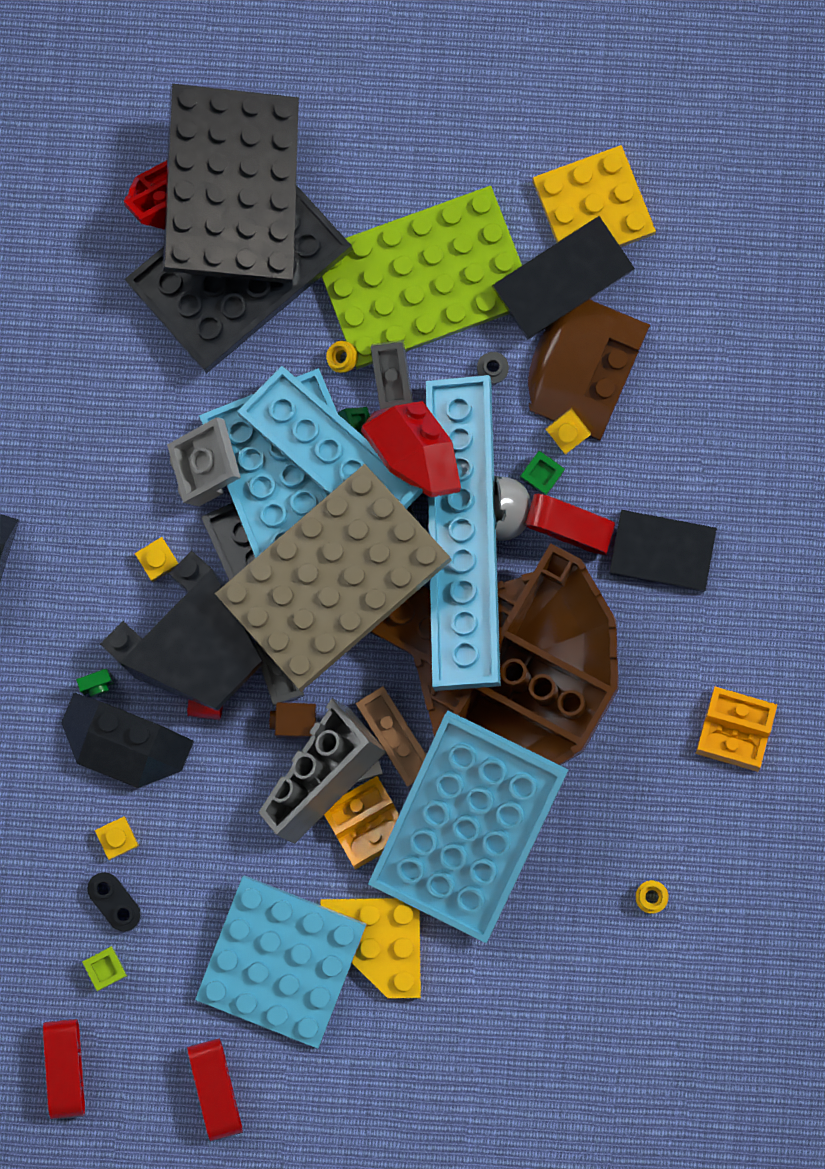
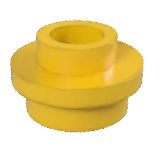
M347 341L335 342L327 350V363L335 372L346 373L351 371L358 359L355 346ZM343 352H346V360L341 363L340 356Z
M654 880L642 883L635 894L638 907L650 914L662 911L666 907L669 898L665 886ZM648 891H654L658 896L657 901L653 904L646 900V893Z

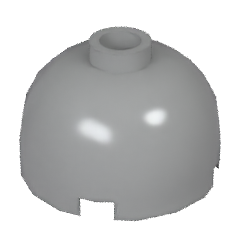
M494 476L496 540H511L519 536L526 528L525 523L531 506L530 495L526 488L517 480Z

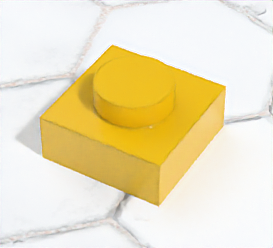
M572 408L545 429L565 455L591 435V432Z
M163 537L134 553L152 582L169 573L179 564Z
M125 816L95 830L109 861L139 847Z

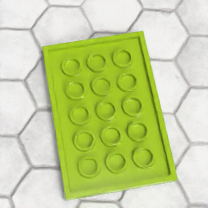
M490 185L345 238L352 245L353 250L322 276L345 341L353 344L357 350L358 359L355 367L358 370L373 364L372 344L404 340L405 351L407 352L510 314L492 286L520 268L522 264Z

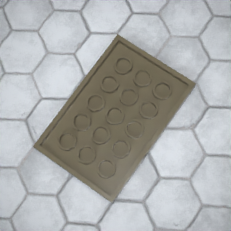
M364 464L215 594L302 692L452 560Z

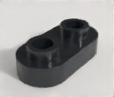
M107 872L94 875L88 883L87 891L96 907L114 929L122 932L135 929L142 917L141 909L116 876ZM105 882L109 885L110 890L106 895H101L98 892V887L101 883ZM126 908L130 912V917L126 921H121L118 918V913L121 909Z

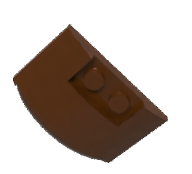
M588 300L547 327L537 344L530 365L528 389L531 403H528L529 411L555 421L572 408L591 432L589 437L601 441L650 324L595 301Z

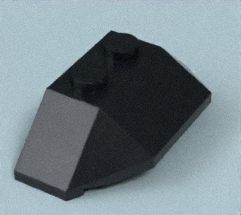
M73 693L61 721L78 765L135 788H141L182 772L194 744V740L159 724L77 693Z

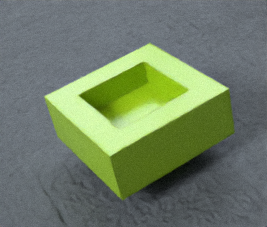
M113 946L82 961L96 991H100L128 976Z

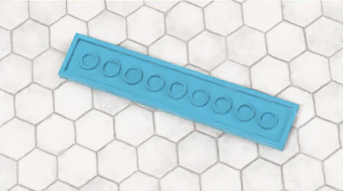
M489 375L426 381V406L453 442L461 489L458 493L437 497L428 496L429 534L452 560L430 579L432 687L435 691L501 686L491 378Z

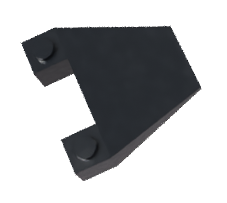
M191 550L169 573L187 594L143 639L122 621L100 645L135 679L218 711L264 662L250 633L215 594L225 583L209 565Z

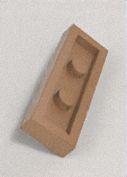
M384 686L355 704L381 746L387 751V756L405 785L409 787L414 784L426 754Z

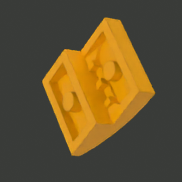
M715 686L695 754L758 772L761 768L767 740L771 733L777 704Z
M378 776L344 794L324 816L356 870L382 854L399 817V813Z

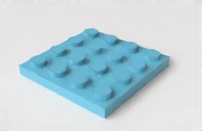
M244 875L195 1000L318 1049L367 924Z

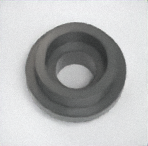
M488 352L478 360V376L489 375L491 384L502 382L508 375L509 364L502 354ZM494 362L498 364L499 369L496 372H490L487 369V365Z

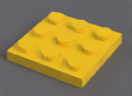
M622 145L532 178L556 243L598 216L603 220L620 247L653 236L656 233Z

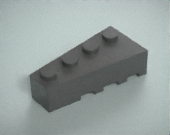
M331 698L326 708L328 711L321 722H316L311 729L310 734L312 736L303 750H298L291 760L294 763L285 777L281 776L258 812L277 836L294 844L387 752L352 710L334 698Z

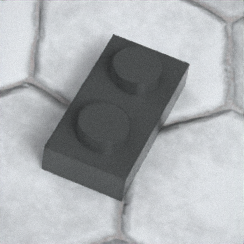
M404 340L372 344L371 353L380 409L412 403L413 398Z
M255 642L256 648L264 662L261 670L273 706H276V702L285 703L305 696L304 692H301L258 642Z

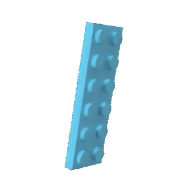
M283 366L237 411L238 415L328 495L364 464L406 509L423 492V489L412 486L390 473L367 439Z

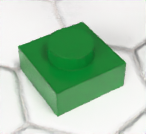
M538 451L521 474L520 479L541 494L548 495L564 473L565 468L541 451Z
M107 668L76 679L80 692L83 695L89 693L90 697L107 693L109 691L108 686L114 685L111 672Z

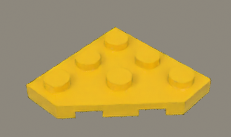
M396 898L321 899V906L367 924L352 964L387 998H421L420 910Z

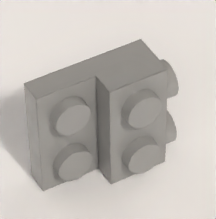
M216 417L167 444L170 453V464L175 471L178 493L183 503L201 506L223 494V487L241 478L224 419Z

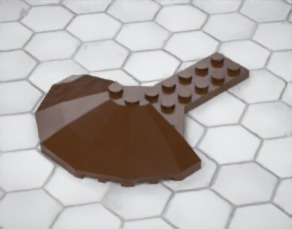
M551 543L535 571L521 575L522 577L513 580L497 582L501 686L441 691L433 689L430 589L424 586L370 631L373 635L413 656L426 708L433 727L434 737L445 713L450 711L558 765H562L584 752L619 690L617 620L582 559Z

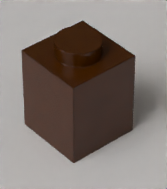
M276 702V711L270 710L269 729L275 730L276 738L310 739L312 736L310 731L317 719L316 704Z

